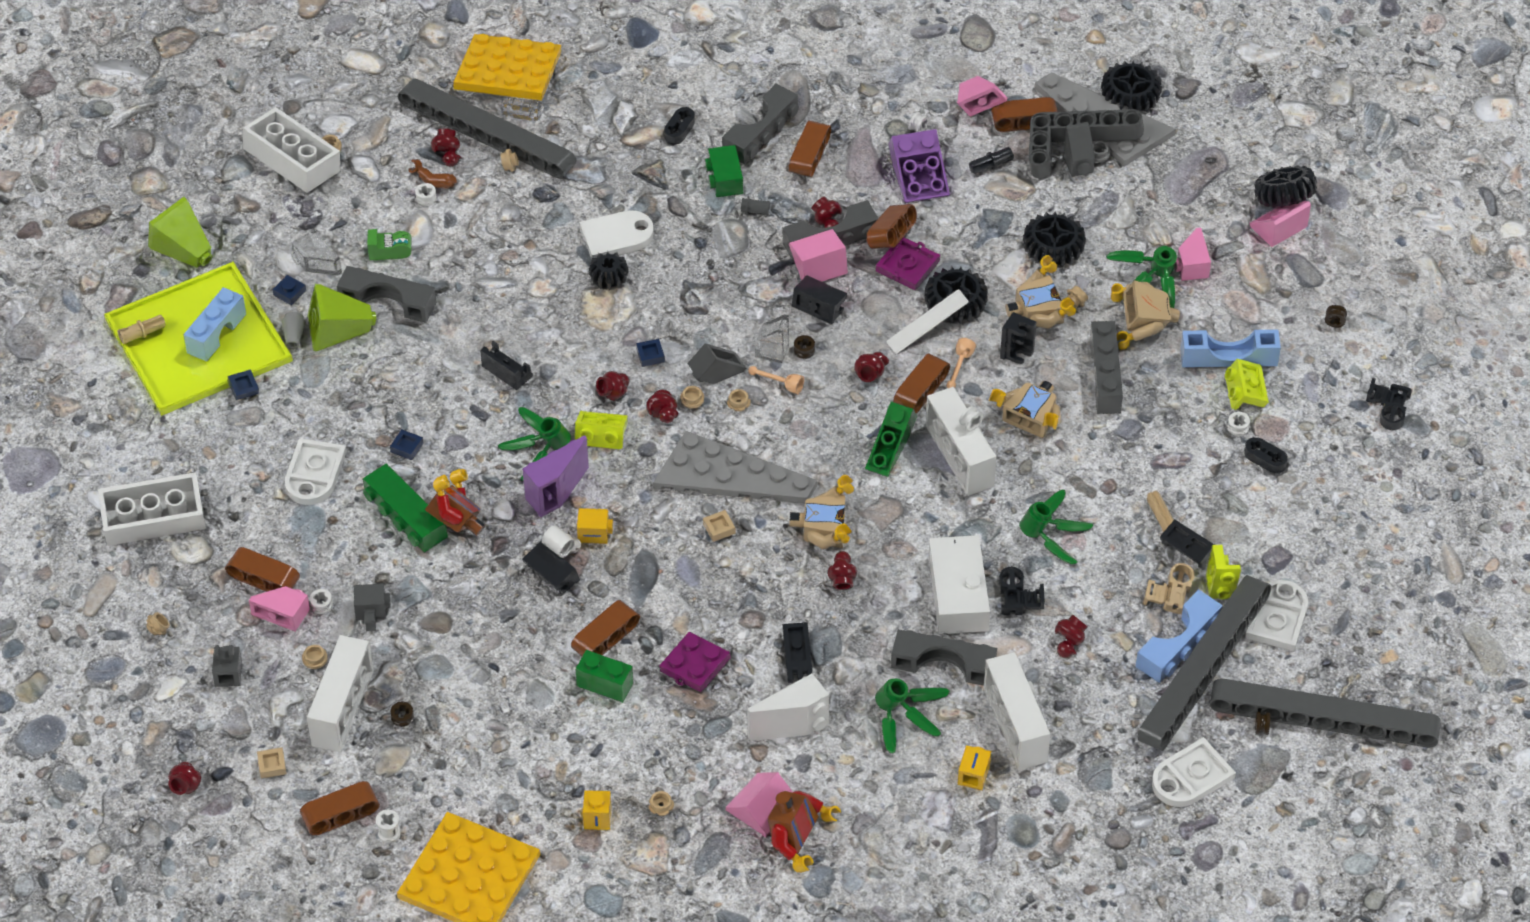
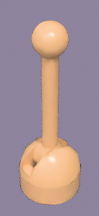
M960 338L956 344V353L960 357L951 380L946 384L947 388L956 387L955 381L964 358L971 357L975 351L976 344L971 339Z
M751 366L748 369L750 375L758 374L784 382L786 389L792 393L799 394L803 389L804 376L791 374L784 378L758 370L755 366Z

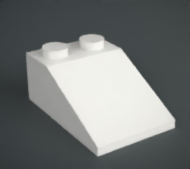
M812 673L747 708L748 738L750 741L805 736L814 731H820L829 724V693Z

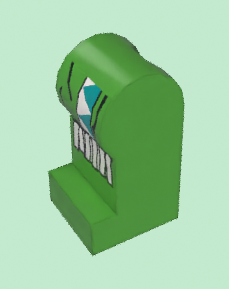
M368 229L367 247L369 261L409 257L412 250L411 235L405 231L378 233L377 229Z

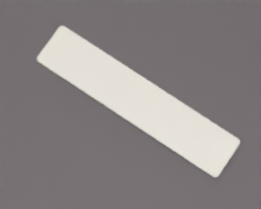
M959 289L888 339L886 341L895 354H898L966 305L968 300Z

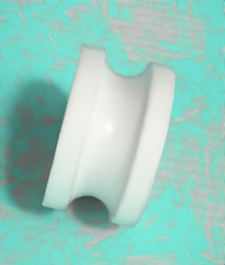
M916 112L909 122L908 129L910 131L915 130V132L925 131L929 123V117L926 115L922 116L920 112Z
M422 183L416 187L415 195L418 204L430 206L435 203L436 189L432 184Z
M970 406L961 414L959 422L965 425L968 431H972L980 425L984 415L980 411L977 412L975 406Z
M1243 412L1232 413L1228 419V431L1234 436L1247 434L1250 425L1249 416Z
M318 589L311 593L309 600L314 613L325 614L331 611L333 601L332 595L328 590ZM320 599H325V602L322 601L323 604H317V601L320 602Z

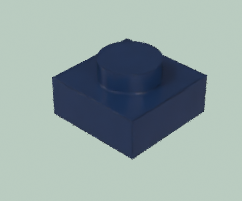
M286 275L272 289L273 295L293 305L306 292V285Z
M659 339L636 343V350L642 367L665 362L664 352Z
M251 369L228 376L227 381L235 400L259 394V388Z
M401 429L390 445V452L413 460L424 443L423 437Z

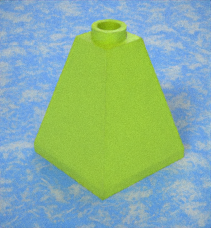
M182 197L149 222L148 247L196 268L200 265L205 266L212 260L211 246L185 197Z
M321 284L314 285L307 314L313 351H319L368 333L371 326H375L376 313L371 311L369 304Z

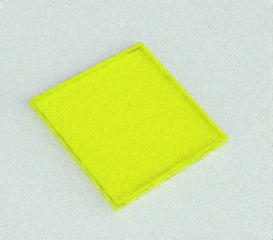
M234 262L104 314L108 326L161 416L230 388L227 381L230 375L251 369L253 376L256 377L293 361L291 353ZM224 287L243 295L246 315L234 330L225 326L222 328L219 336L220 346L206 362L187 353L183 334ZM158 315L163 316L166 323L164 328L146 334V338L140 337L126 344H122L117 332L119 329L136 324L138 320L143 322Z

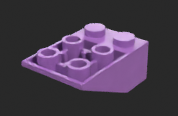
M933 129L892 136L888 145L892 165L904 202L908 203L950 196L937 130Z
M585 435L577 440L570 441L567 445L556 451L550 452L547 456L536 462L529 463L522 469L525 499L540 517L562 507L588 470V448Z

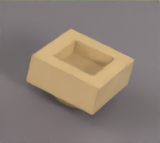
M726 510L703 518V525L713 542L736 534V528Z
M283 747L257 751L261 778L287 774Z

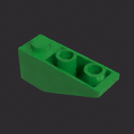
M890 402L865 470L889 477L915 424L917 414L914 409Z

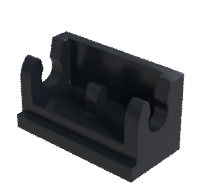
M806 275L794 288L791 306L832 325L844 310L841 304L847 299V293Z
M1015 312L1010 315L1002 327L1000 359H1008L1017 364H1023L1024 359L1016 356L1017 353H1023L1026 356L1033 355L1036 321Z
M495 341L491 343V351L485 346L480 350L482 367L515 390H518L533 377L529 364L524 362L522 366L499 350V344Z
M1176 519L1172 521L1160 536L1163 545L1166 547L1170 545L1198 563L1200 569L1205 570V564L1210 558L1212 545L1215 544Z
M542 540L522 558L528 567L536 571L561 594H564L575 583L580 581L576 569L545 546Z

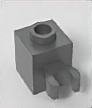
M384 583L354 585L356 620H364L366 631H376V619L386 618V608H391L390 593H385Z
M216 645L214 647L212 666L215 687L241 686L242 657L240 647H234L233 645L219 647V645Z

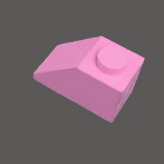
M980 76L959 84L957 104L970 117L1004 103L1008 99L994 83Z
M1201 227L1196 228L1178 248V256L1174 268L1176 272H1179L1181 281L1209 278L1211 260Z
M286 586L251 596L249 599L251 615L295 632L310 610L308 595L299 589H291Z

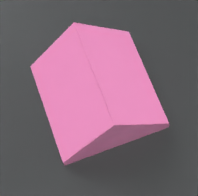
M1302 201L1298 204L1283 206L1282 208L1278 206L1253 220L1249 225L1262 239L1273 247L1308 226L1311 204L1309 201Z
M833 229L789 243L801 280L808 275L823 282L848 273L846 247Z
M778 772L757 773L725 807V810L767 838L770 834L768 817L776 804V795L783 791L792 792V790Z

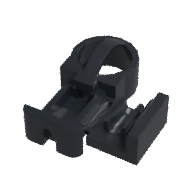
M1372 378L1366 402L1372 403L1376 401L1384 406L1380 415V423L1384 428L1388 430L1400 429L1404 424L1407 407H1404L1406 398L1410 399L1412 389L1392 384L1389 390L1388 387L1375 384L1376 379ZM1386 414H1390L1389 419L1385 417ZM1395 414L1398 415L1401 419L1394 421Z
M1012 566L1002 569L999 575L1000 594H1004L1005 605L1001 607V614L1010 615V612H1015V615H1023L1024 607L1025 609H1044V584H1040L1039 589H1035V591H1030V589L1023 590V572L1019 568ZM1009 576L1010 584L1005 583L1003 579ZM1015 577L1020 580L1017 584H1015ZM1037 594H1039L1040 603H1038Z

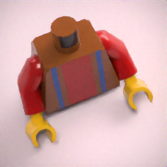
M457 469L451 472L449 477L455 487L453 485L450 486L446 475L437 477L433 482V488L437 493L425 510L455 532L459 533L468 529L478 536L486 524L476 517L481 509L466 497L465 487L462 488L461 483L468 480L466 470Z
M780 792L776 795V804L768 817L771 843L775 850H778L786 859L793 861V869L796 872L809 871L806 866L813 865L812 857L809 855L800 857L798 853L819 817L817 813L820 812L823 821L833 822L837 820L832 817L831 812L841 813V810L838 806H823L821 800L806 792Z

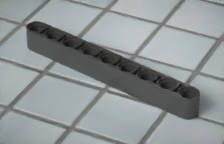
M411 79L397 95L398 100L405 107L502 153L506 149H511L512 153L516 152L519 161L555 178L562 179L577 162L575 155L568 149L419 79Z
M1249 575L1242 579L1142 723L1138 732V741L1161 751L1168 746L1266 603L1271 592V584Z
M1222 678L1213 682L1210 707L1220 713L1256 719V712H1260L1262 715L1270 712V721L1427 748L1435 747L1439 741L1441 719L1435 714Z

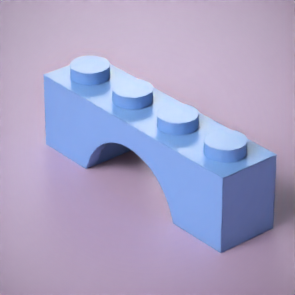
M1278 329L1254 330L1248 337L1236 342L1217 341L1208 334L1207 330L1183 331L1180 347L1182 367H1230L1236 359L1260 364L1261 366H1278L1281 349Z
M1198 589L1183 605L1181 620L1185 624L1186 630L1174 638L1162 639L1152 637L1137 652L1136 668L1159 683L1166 676H1172L1177 665L1182 660L1186 661L1193 648L1206 633L1223 608V605Z

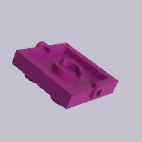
M903 237L876 264V272L916 291L940 262V254L927 249L922 242L915 243Z
M688 632L659 667L660 672L674 678L678 685L683 686L685 684L702 692L731 659L729 651Z

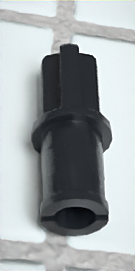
M1005 147L994 153L987 152L986 156L969 163L970 171L977 174L990 168L994 170L998 165L1013 161L1014 154L1010 147Z

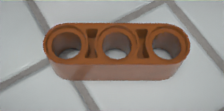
M1050 97L1011 100L991 108L995 129L1000 132L1029 130L1031 117L1034 114L1058 112L1055 100Z
M810 120L807 122L791 156L789 172L813 177L829 142L831 125Z
M913 204L890 205L868 230L867 243L871 249L894 248L915 224L917 219L915 206Z
M930 353L926 354L898 388L893 402L912 408L915 413H918L927 402V396L933 394L947 377L950 363Z
M239 547L225 566L226 572L232 578L266 592L285 586L293 589L300 578L299 572L292 566L244 547Z
M617 600L574 637L571 642V648L581 656H583L586 650L604 655L637 626L640 614L622 600Z
M362 781L305 803L300 809V814L311 835H320L375 813L379 809L380 804L370 783Z

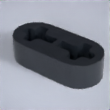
M681 107L670 118L664 128V138L667 143L673 145L681 143L693 128L695 113L691 108Z
M1259 437L1250 438L1245 443L1244 455L1248 460L1272 473H1281L1286 469L1288 456L1283 450Z

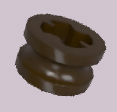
M1340 305L1329 306L1326 309L1325 323L1334 328L1344 326L1347 310Z
M801 335L794 340V354L798 358L808 359L814 355L815 341L811 336Z
M397 702L391 707V721L396 726H407L413 721V707L408 702ZM400 711L406 712L404 718L399 717Z
M1256 712L1255 735H1259L1260 732L1269 735L1270 712H1266L1265 715Z

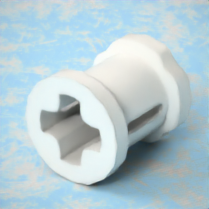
M389 809L379 812L376 816L379 839L384 843L396 842L401 836L398 814Z

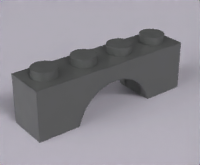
M775 84L763 96V113L765 117L754 124H735L722 137V147L735 145L739 162L745 164L750 158H754L758 150L764 144H768L772 136L777 131H780L791 117L797 114L799 109L798 95Z
M866 200L847 206L845 218L833 227L818 228L805 221L782 227V243L792 261L795 262L789 243L833 229L844 246L867 238L868 230L878 220V216L869 201Z
M346 266L337 284L338 292L364 303L375 298L393 299L402 306L404 318L427 323L437 303L435 287L388 276L383 273L367 271L362 268Z
M1091 321L1089 341L1091 358H1094L1097 414H1120L1123 391L1115 321Z
M898 629L891 653V668L916 673L926 663L946 661L954 664L962 671L965 682L984 686L986 660L997 657V648L986 644L979 645L963 640L942 638L938 635H926L912 630Z

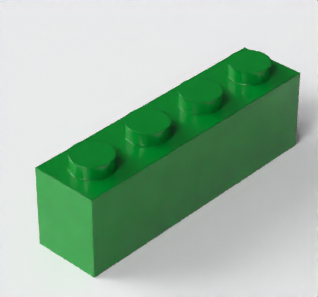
M387 463L363 478V494L369 502L373 501L378 506L381 514L384 517L388 516L393 521L395 528L407 535L414 547L418 546L425 553L448 538L447 526L425 510L428 504Z

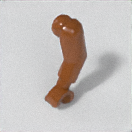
M419 159L411 160V162H414L415 168H409L408 171L410 173H418L425 183L432 184L435 188H450L457 182L453 174H432L427 168L422 167Z

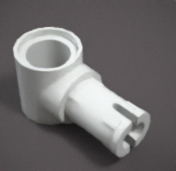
M556 525L551 526L542 537V543L561 558H564L569 553H577L578 550L576 548L581 547L579 539L571 537V535L565 533Z

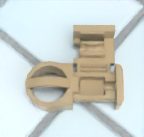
M1185 563L1175 564L1168 575V585L1166 583L1164 585L1155 584L1154 580L1149 579L1143 605H1147L1148 601L1162 605L1164 603L1163 609L1165 611L1182 615L1186 593L1190 592L1195 577L1193 569ZM1179 571L1178 578L1176 580L1173 577V573ZM1184 573H1186L1190 579L1188 582L1185 583L1182 582ZM1151 585L1153 586L1152 595H1150Z

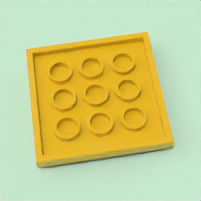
M474 34L453 81V88L455 90L542 101L560 57L561 45L553 44L552 42H535L529 39L519 40L505 36L495 37L488 36L487 34Z
M446 812L398 890L397 898L453 922H501L540 857V849Z

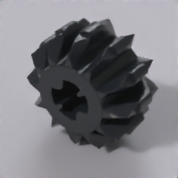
M607 251L605 255L598 253L597 258H592L589 268V275L593 285L598 284L600 289L607 287L609 291L613 286L619 288L620 283H626L629 273L625 257H619L618 252L610 254Z

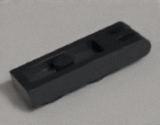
M808 622L782 624L788 684H793V675H797V680L799 681L803 678V674H807V676L811 673L813 674Z

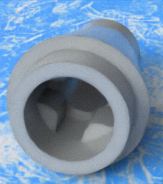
M288 312L282 319L287 348L296 349L300 345V339L306 323L301 313Z

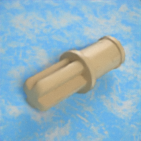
M158 315L143 322L138 320L136 324L119 329L117 332L122 344H126L140 337L146 338V334L164 328L166 323L163 316Z

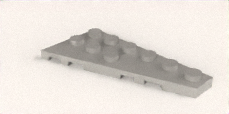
M1053 72L1035 82L1034 89L1044 97L1053 98L1057 109L1061 112L1121 110L1119 103L1116 105L1111 104V100L1106 101L1105 96ZM1142 114L1144 125L1142 137L1135 140H1108L1103 142L1108 145L1110 155L1125 167L1175 136L1176 129Z
M685 431L654 480L653 489L672 487L675 488V491L684 492L685 489L699 490L703 494L739 497V494L752 495L754 499H761L763 496L776 498L777 501L805 504V500L811 498L815 491L817 480Z

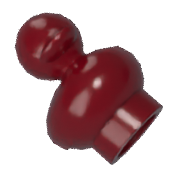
M442 128L437 130V135L431 140V148L434 153L437 151L446 152L443 155V162L446 166L453 167L462 158L455 153L460 148V142L455 137V130Z
M824 196L814 203L811 209L815 212L814 218L817 224L825 225L824 228L839 224L837 220H834L837 215L842 214V208L837 201L828 200Z
M882 352L860 355L854 363L855 373L862 381L872 382L883 375L889 359Z
M615 371L606 372L596 381L597 393L609 400L616 401L626 394L627 386L630 382L629 377L624 373Z
M667 390L656 391L646 402L647 412L654 418L660 419L663 423H671L678 417L676 400Z
M840 551L834 557V564L827 570L828 577L833 581L834 589L847 590L853 587V580L858 572L857 568L851 564V556L845 551Z
M1073 614L1069 619L1060 620L1055 627V634H1061L1067 639V641L1059 643L1057 647L1058 654L1063 658L1077 655L1074 646L1081 645L1084 642V631L1088 628L1087 625Z
M181 762L175 765L169 772V788L177 795L193 793L200 785L201 774L195 770L191 763Z

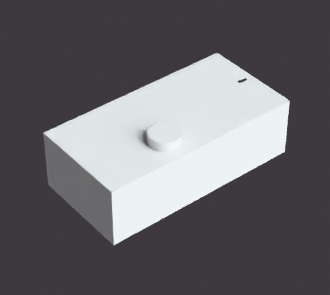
M276 107L243 127V149L306 193L340 172V151Z
M950 387L927 396L926 428L967 496L994 487L996 455L979 427L968 431L965 425L960 424L959 418L967 408L955 388Z
M196 472L98 489L107 546L206 529Z
M979 535L929 538V564L938 633L951 634L989 631L990 608Z
M339 636L307 715L313 747L342 752L373 673L369 641Z
M1013 652L987 659L985 664L984 691L1018 770L1048 763L1050 732L1034 697V686L1031 681H1027L1016 653Z

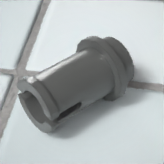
M749 196L742 198L741 212H745V215L748 213L769 215L770 201L750 199Z

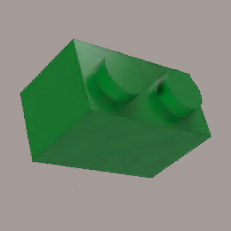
M736 146L708 148L705 168L706 172L711 173V175H708L710 189L714 188L716 197L743 194V176Z
M589 650L585 651L575 669L577 687L622 703L634 684L633 666Z

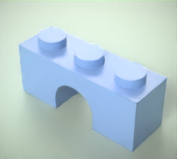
M224 287L183 334L188 354L206 362L220 346L219 336L222 328L225 326L234 330L246 315L243 295Z

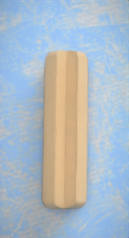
M1158 491L1149 492L1147 494V501L1164 532L1174 519Z

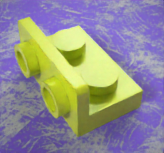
M1236 359L1226 369L1224 375L1231 409L1237 410L1243 402L1264 408L1269 401L1262 366Z
M580 411L575 422V439L577 440L585 435L587 437V446L622 449L628 416Z
M1212 545L1206 570L1208 593L1212 599L1225 600L1230 598L1237 588L1241 566L1229 565L1228 555H1224L1223 545Z

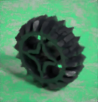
M1134 60L1132 63L1124 61L1122 65L1116 63L1114 67H1109L1108 71L1104 73L1101 82V94L1105 96V100H1111V104L1115 105L1119 103L1121 110L1124 106H1127L1128 109L1147 112L1149 108H1154L1162 93L1160 76L1157 75V71L1152 70L1150 65L1144 67L1143 62L1135 64Z
M1306 166L1281 167L1259 176L1255 180L1254 192L1261 205L1273 208L1280 206L1282 208L1283 206L1298 204L1301 201H1306L1307 198H1311L1316 193L1317 179L1314 171Z
M1055 211L1052 215L1045 212L1044 216L1037 214L1035 219H1030L1029 225H1026L1024 229L1023 242L1025 252H1028L1029 258H1034L1035 263L1040 262L1044 256L1049 255L1053 259L1052 262L1054 261L1063 268L1065 263L1071 265L1073 260H1078L1080 254H1083L1086 237L1080 221H1074L1073 216L1067 218L1065 212L1062 215H1057Z
M951 266L948 271L942 268L940 273L935 272L933 277H929L925 287L924 300L928 311L959 289L968 300V303L946 319H949L950 323L958 320L961 324L964 319L970 322L972 317L978 318L979 312H983L988 301V289L984 279L980 278L978 273L972 274L971 269L964 271L962 266L959 269H954Z

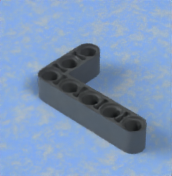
M1126 109L1040 112L1034 114L1030 121L1029 163L1032 176L1037 179H1043L1050 175L1053 142H1065L1066 126L1088 122L1092 141L1135 140L1144 134L1142 113L1138 110Z

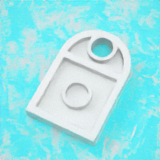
M623 211L579 222L580 230L591 259L597 258L598 253L605 255L607 251L610 254L618 252V255L641 250L650 244L654 236L652 220L646 214L639 211ZM639 226L647 227L645 230H637L636 228Z
M299 438L285 476V487L288 496L296 503L303 505H314L326 500L334 490L347 453L346 446ZM305 489L312 490V493L308 495L300 494Z
M1274 580L1269 582L1271 584L1269 598L1248 627L1245 638L1295 651L1307 612L1308 597L1298 584L1288 580ZM1282 590H1287L1291 592L1292 595L1282 596L1279 592Z
M1203 737L1161 762L1154 770L1152 788L1157 798L1165 804L1174 807H1185L1194 804L1235 779L1236 772ZM1171 785L1175 790L1173 792H1166L1161 787Z

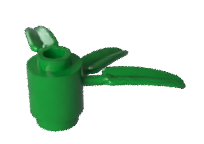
M1158 247L1154 251L1153 257L1144 256L1142 251L1133 250L1114 251L1107 254L1106 258L1112 261L1129 263L1151 261V271L1149 273L1146 271L1142 272L1135 281L1150 283L1153 280V274L1161 277L1162 291L1168 294L1170 307H1175L1174 278L1169 275L1173 272L1177 255L1171 247Z
M519 407L518 411L521 417L537 430L539 435L531 434L498 444V448L506 451L520 450L534 446L536 440L543 438L547 445L532 461L536 462L548 455L547 451L550 447L553 450H558L567 445L571 440V434L557 418L546 417L543 419L531 410Z
M1059 490L1045 502L1032 504L1021 519L1019 526L1021 531L1028 537L1037 538L1041 536L1045 540L1044 546L1055 556L1069 564H1076L1078 561L1053 539H1050L1043 531L1048 524H1055L1058 530L1076 532L1090 530L1093 524L1058 518L1053 520L1052 514L1060 506L1066 494L1065 490Z
M898 678L889 679L875 695L877 705L887 711V718L882 719L883 740L887 751L892 754L896 752V722L892 719V711L900 704L907 710L905 716L917 727L932 736L941 735L940 730L915 707H910L904 700L907 697H911L913 702L937 700L946 697L950 690L946 688H913L908 692V686L903 680Z

